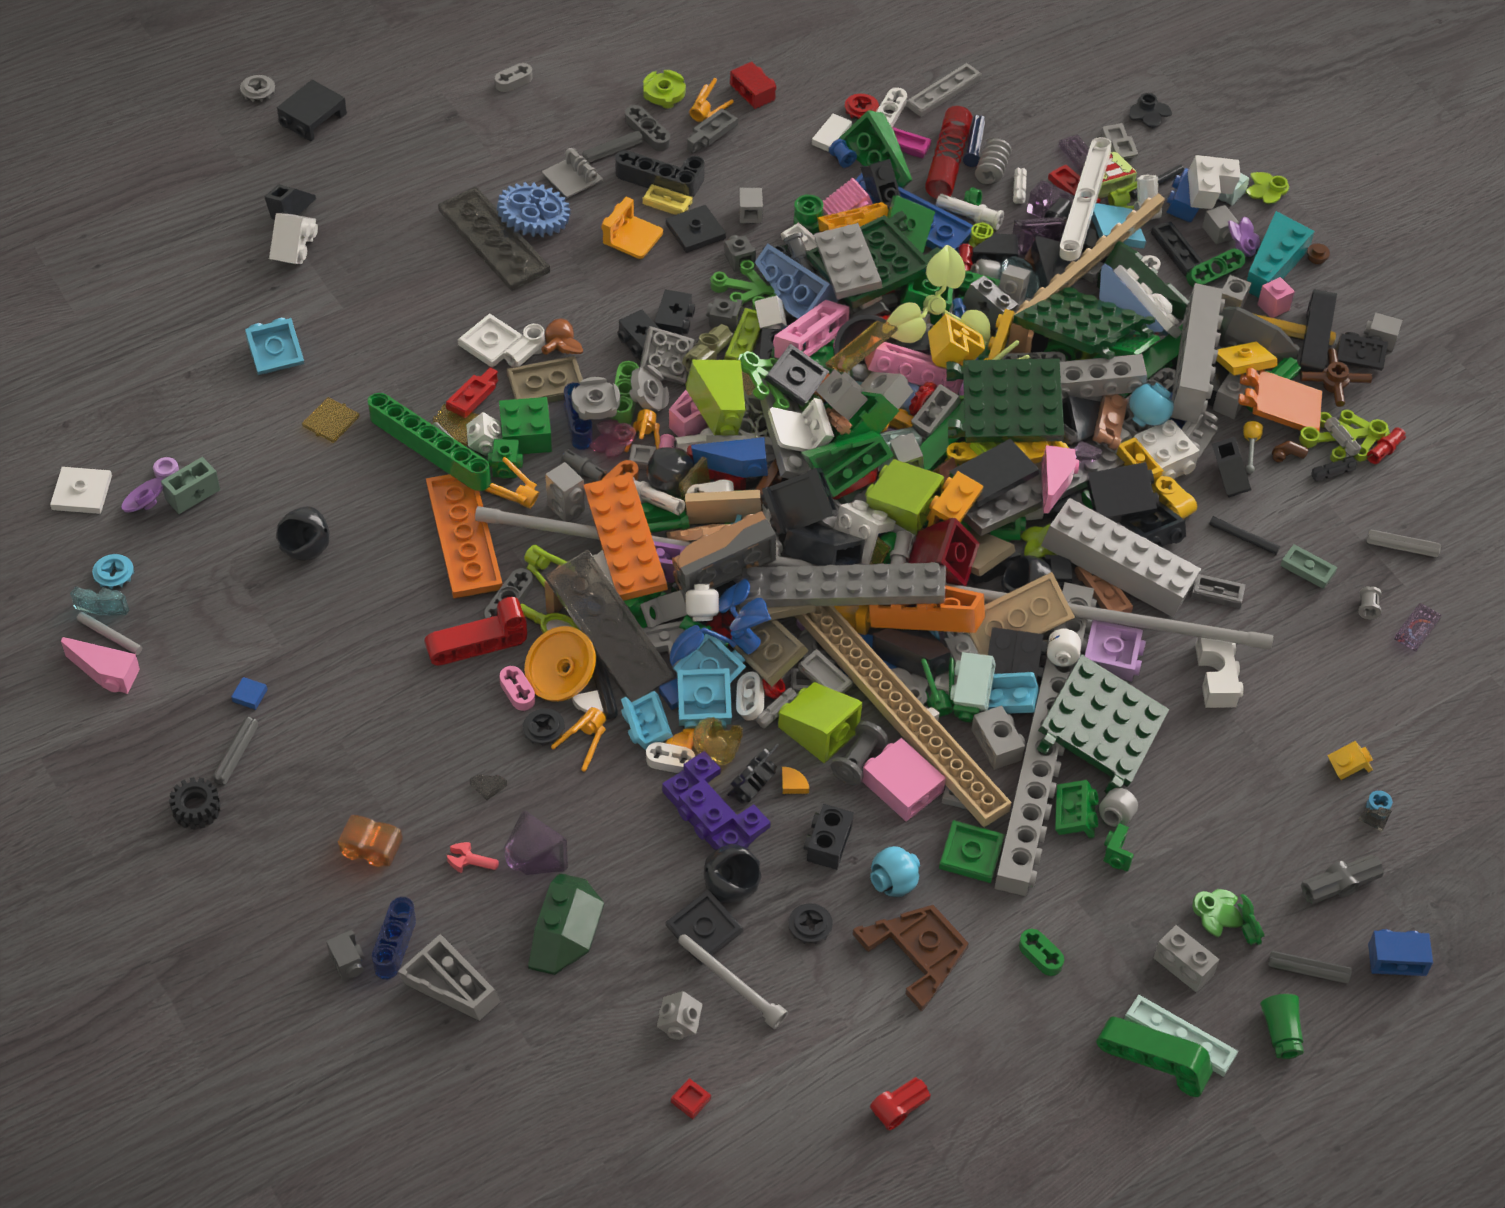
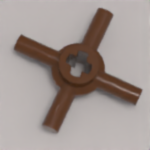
M1331 348L1327 351L1329 366L1323 372H1301L1300 381L1323 382L1324 388L1334 393L1336 406L1342 407L1345 405L1343 389L1349 383H1371L1372 374L1349 373V368L1344 363L1338 362L1336 349Z

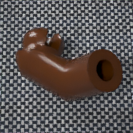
M1286 441L1273 448L1272 458L1276 462H1283L1286 456L1292 454L1304 459L1308 453V448L1292 441Z

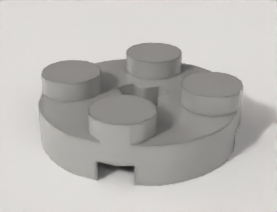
M646 365L633 370L631 377L632 389L630 390V396L634 402H638L643 409H649L655 413L665 408L669 402L667 386L663 388L661 380L664 378L656 368Z
M586 378L580 382L576 389L574 387L572 391V405L583 420L613 417L616 415L620 405V391L614 383L613 385L607 383L605 378ZM593 396H598V399H600V400H592V399H593Z

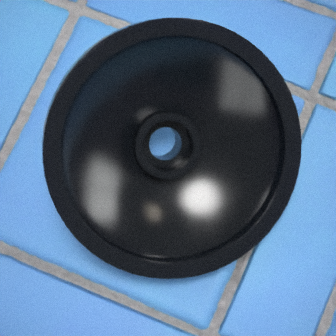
M864 314L853 317L840 327L835 336L833 344L835 362L839 369L851 367L855 381L864 382L870 373L873 372L868 370L865 357L860 354L861 349H864L867 354L873 338L902 347L901 341L883 333L887 320L879 316Z

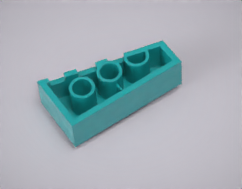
M1276 211L1248 273L1247 281L1251 282L1249 293L1259 298L1263 285L1279 277L1284 279L1307 253L1315 231Z

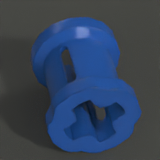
M837 139L829 147V153L839 160V165L843 168L851 166L857 158V154L847 147L845 140Z

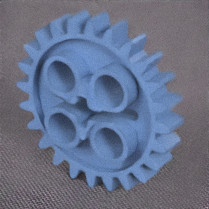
M524 182L522 187L517 183L515 188L508 186V190H503L502 195H499L497 204L498 216L502 217V222H508L507 227L514 226L515 232L523 230V235L530 232L532 237L536 233H539L541 237H544V233L552 236L553 231L559 233L560 228L565 229V225L569 221L570 209L569 203L565 202L566 198L559 197L560 192L552 193L553 188L546 190L543 184L540 187H536L535 183H532V186H528L526 182Z

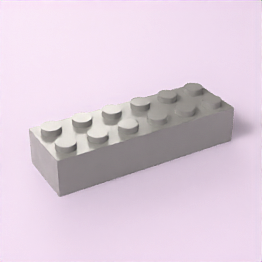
M1194 284L1184 314L1172 394L1174 409L1171 418L1197 423L1200 414L1204 415L1208 403L1206 399L1211 398L1213 385L1210 384V381H1213L1216 369L1212 367V364H1215L1218 350L1214 349V347L1218 346L1220 333L1217 330H1220L1223 316H1220L1219 313H1222L1225 299H1221L1222 289Z
M1071 498L1067 500L1051 523L1041 545L1173 618L1201 571V568Z

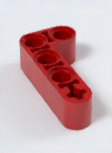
M507 597L501 600L497 605L498 616L435 631L427 635L424 643L431 663L438 666L514 647L525 642L527 639V622L519 600L516 597Z

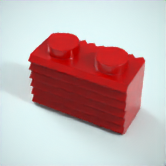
M753 61L730 71V85L754 109L775 100L776 83L773 79H768V76L765 75L761 67L753 64Z

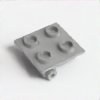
M568 148L565 151L566 160L542 171V174L566 198L603 181L597 170L591 167L589 162L583 156H580L574 148Z

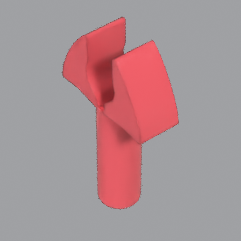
M469 842L450 846L451 853L463 855L459 858L447 855L448 863L460 873L463 872L464 866L469 864L491 870L498 868V860L472 854L470 851L471 843Z

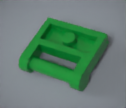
M648 502L641 504L651 533L678 528L682 530L690 529L689 518L685 510L681 514L676 515Z

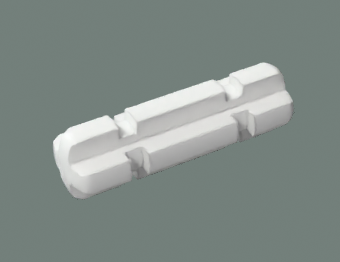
M1024 168L1015 169L1013 202L1015 204H1023L1025 202L1027 171Z

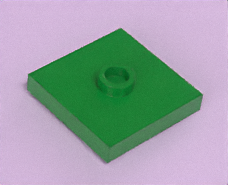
M895 195L892 198L887 218L889 219L896 213L903 211L907 215V219L903 221L908 225V229L902 231V233L923 254L935 211Z
M953 820L939 869L991 883L1005 834Z

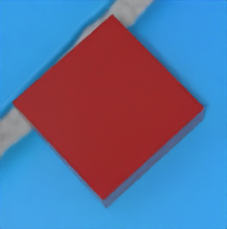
M690 1078L671 1097V1103L691 1119H694L711 1100V1094Z

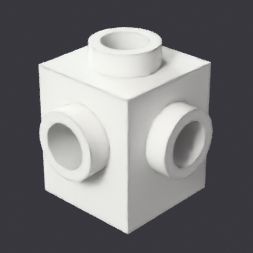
M483 412L466 425L468 447L485 456L489 452H493L494 439H502L501 422Z

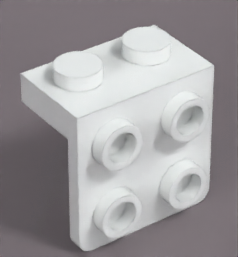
M814 398L802 413L773 407L768 411L777 443L782 448L803 452L827 445L834 438L821 399Z
M1167 420L1162 425L1154 426L1134 436L1164 470L1161 476L1175 479L1183 474H1189L1195 469L1200 450L1174 421Z
M855 500L854 502L840 505L833 529L865 539L862 563L859 565H869L878 534L892 531L896 521L887 517L885 512L868 507V503Z

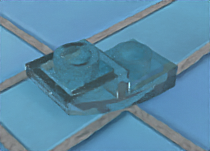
M75 586L70 593L74 608L83 612L109 616L126 615L129 612L125 595L117 590L112 591L103 587L97 595L90 589L84 590Z

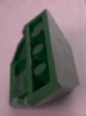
M559 873L551 881L535 927L528 969L556 975L562 971V968L589 953L604 908V902L586 879Z

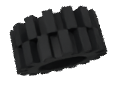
M192 777L189 783H186L185 779L182 780L181 787L176 784L174 787L175 792L171 791L170 793L171 799H169L173 818H175L178 824L181 823L182 827L186 829L189 824L191 829H196V825L200 824L202 829L205 828V822H208L209 825L213 823L212 817L218 818V811H221V803L215 785L212 786L211 781L207 780L205 783L204 778L199 777L198 782H195V778ZM193 798L205 799V803L199 808L189 809L185 807L186 802Z

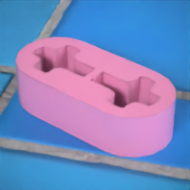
M508 666L502 669L500 672V685L512 705L521 711L531 709L535 704V692L523 672L516 666ZM507 678L516 679V684H513L512 680ZM519 692H521L524 697H528V699L524 700L522 697L519 698Z

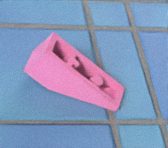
M1046 445L1041 462L1043 513L1050 512L1071 484L1073 474L1078 473L1079 460L1076 459L1075 449Z
M65 637L62 638L61 643L65 656L103 688L111 692L128 694L140 670L136 654Z

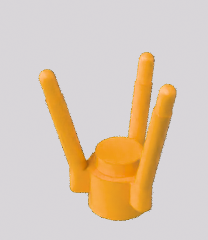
M716 78L712 80L709 86L707 84L703 86L694 105L689 110L690 116L697 122H702L721 108L725 109L734 103L733 100H730L710 112L711 105L706 98L717 82Z
M643 409L638 412L637 421L633 423V429L624 448L625 452L629 451L637 431L640 432V439H643L645 434H650L653 431L656 449L659 448L660 425L656 423L657 416L654 411Z
M504 457L502 461L526 485H520L516 492H512L491 483L490 487L484 491L531 509L539 496V492L535 490L537 484L530 481L513 463Z
M589 708L579 721L562 735V738H558L551 745V749H555L580 729L588 735L595 733L581 768L585 772L601 735L606 731L605 727L602 726L606 721L605 715L597 708Z

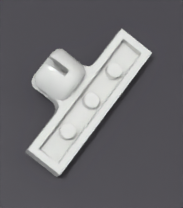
M1119 265L1114 270L1116 275L1161 326L1176 339L1182 331L1177 326L1180 322L1172 315L1171 303L1161 294H1152L1153 292L1145 283L1140 285L1137 281L1139 276L1131 268L1126 270Z

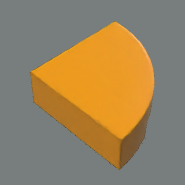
M683 729L682 732L669 738L666 744L687 747L692 750L696 729Z
M782 767L783 794H809V784L804 775L793 768Z

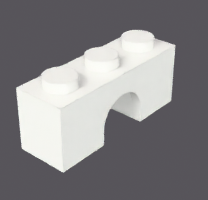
M1197 637L1195 647L1198 665L1211 666L1218 670L1217 672H1206L1202 685L1205 707H1236L1239 697L1243 696V683L1238 680L1240 666L1239 662L1235 661L1234 658L1236 643Z

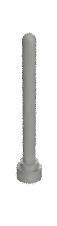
M687 935L679 937L680 945L763 1013L762 1016L770 1027L776 1029L784 1021L788 1011L781 1005L769 1004Z

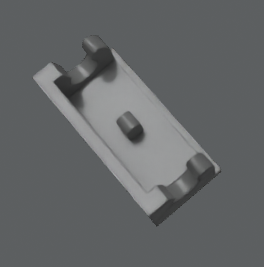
M1207 411L1204 415L1200 414L1197 423L1187 421L1181 429L1200 450L1197 461L1218 430L1216 425L1206 420L1209 419L1216 423L1218 418Z

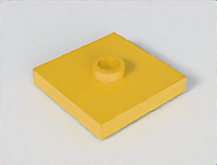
M1257 341L1217 349L1218 355L1216 360L1234 376L1246 373L1247 368L1259 371L1277 366V358Z

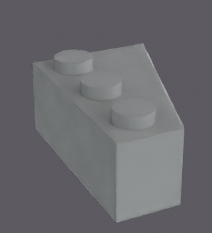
M441 934L398 971L405 985L479 1021L500 1003L495 989Z

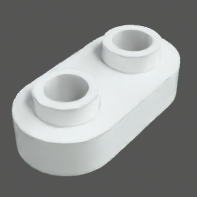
M747 672L737 682L736 710L743 719L754 720L764 709V687L762 678L756 672Z

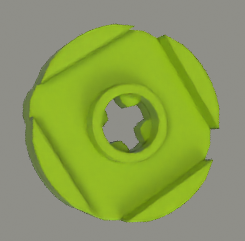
M663 70V73L657 74V71L652 72L643 81L644 99L654 104L662 105L666 109L672 108L686 94L684 78L679 73L671 70Z

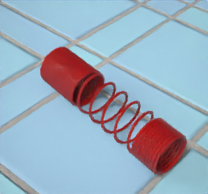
M952 106L945 112L935 155L933 156L925 184L926 192L935 199H938L941 193L950 197L954 190L959 164L961 163L963 149L965 148V142L973 118L971 112L962 106ZM951 121H960L965 125H955ZM949 136L951 138L961 139L962 142L954 143L949 141L946 137ZM944 138L948 142L942 143L941 139ZM944 144H954L960 150H950ZM943 146L946 150L940 151L939 147ZM941 152H952L955 153L958 157L951 158L949 156L943 155Z

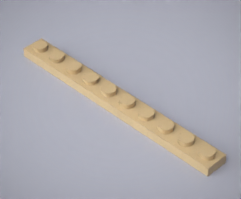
M1159 193L1152 199L1150 197L1147 198L1137 212L1133 210L1126 217L1125 222L1122 224L1117 223L1107 237L1103 235L1096 242L1094 248L1086 249L1077 262L1072 261L1066 267L1063 274L1055 275L1050 281V285L1046 288L1041 287L1035 293L1032 300L1024 301L1015 314L1039 301L1046 300L1064 288L1071 287L1109 255L1118 241L1124 242L1160 212L1165 198Z

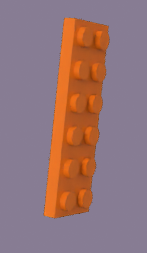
M628 473L584 484L586 498L618 602L668 590L632 474Z
M450 474L426 478L428 494L453 599L500 590L503 583L488 524L475 521L477 507H483L480 492L471 489Z

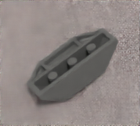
M1240 307L1223 308L1222 313H1219L1220 316H1223L1220 330H1217L1220 333V347L1227 348L1257 341L1277 358V365L1284 358L1292 357L1297 360L1300 347L1297 344H1293L1290 337L1280 327Z

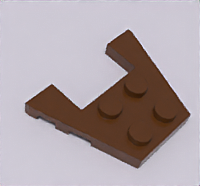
M934 905L900 914V917L888 921L885 919L875 921L874 925L864 928L863 926H858L853 929L852 934L867 952L888 938H892L922 971L924 976L907 987L905 994L921 1012L927 1007L969 945L965 938Z

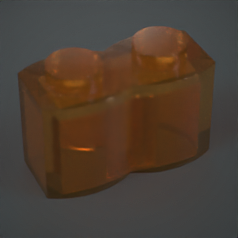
M351 815L338 840L340 851L347 858L367 859L370 864L377 867L382 865L391 866L403 837L401 829L393 825L374 822L371 819L358 815Z

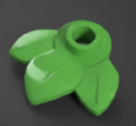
M1217 889L1212 893L1207 891L1199 892L1194 897L1193 911L1197 916L1201 917L1203 927L1210 934L1219 937L1222 934L1223 926L1238 928L1243 925L1241 913L1234 906L1238 898L1232 892Z

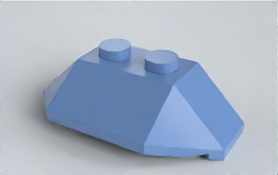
M1104 264L1101 268L1099 299L1104 302H1112L1122 309L1133 310L1136 314L1143 317H1153L1116 275L1114 270L1107 264ZM1156 319L1153 324H1146L1149 329L1153 330L1154 335L1167 336L1169 334Z

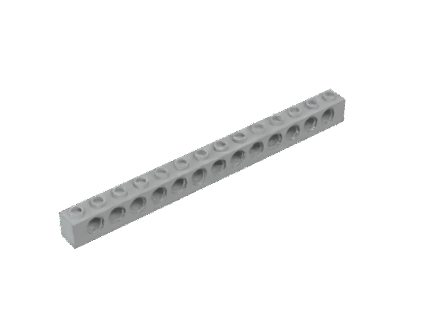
M1064 583L1062 593L1067 603L1089 607L1096 606L1097 600L1092 599L1093 588ZM1075 617L1055 627L1053 632L1059 629H1069L1077 633L1081 639L1080 653L1085 654L1088 639L1083 637L1084 633L1090 634L1092 620ZM1047 657L994 889L1026 896L1028 886L1034 887L1037 871H1033L1032 868L1033 864L1039 865L1042 849L1037 848L1038 841L1044 843L1047 827L1042 826L1043 819L1049 820L1052 805L1047 804L1048 798H1054L1057 783H1053L1052 778L1053 776L1058 777L1061 762L1056 761L1057 755L1063 756L1064 747L1054 742L1053 746L1045 754L1047 756L1041 755L1043 753L1038 751L1037 747L1044 734L1040 733L1038 729L1075 664L1061 667L1050 662Z

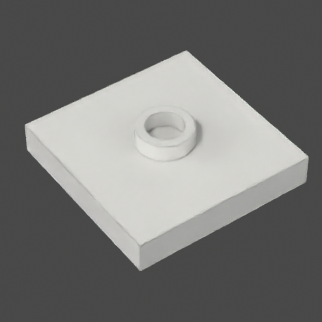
M488 314L458 339V345L493 368L504 359L503 352L523 335L493 315Z
M62 467L50 504L51 509L101 514L112 477L111 471Z

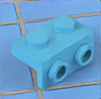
M655 691L633 702L627 697L621 699L624 707L621 709V712L626 722L630 725L631 729L628 730V733L634 744L638 743L646 750L652 743L663 742L673 737L660 697Z

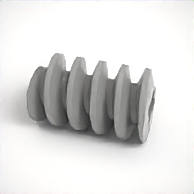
M998 138L986 140L975 171V177L980 183L992 184L1002 179L1012 151L1011 146L1006 141Z

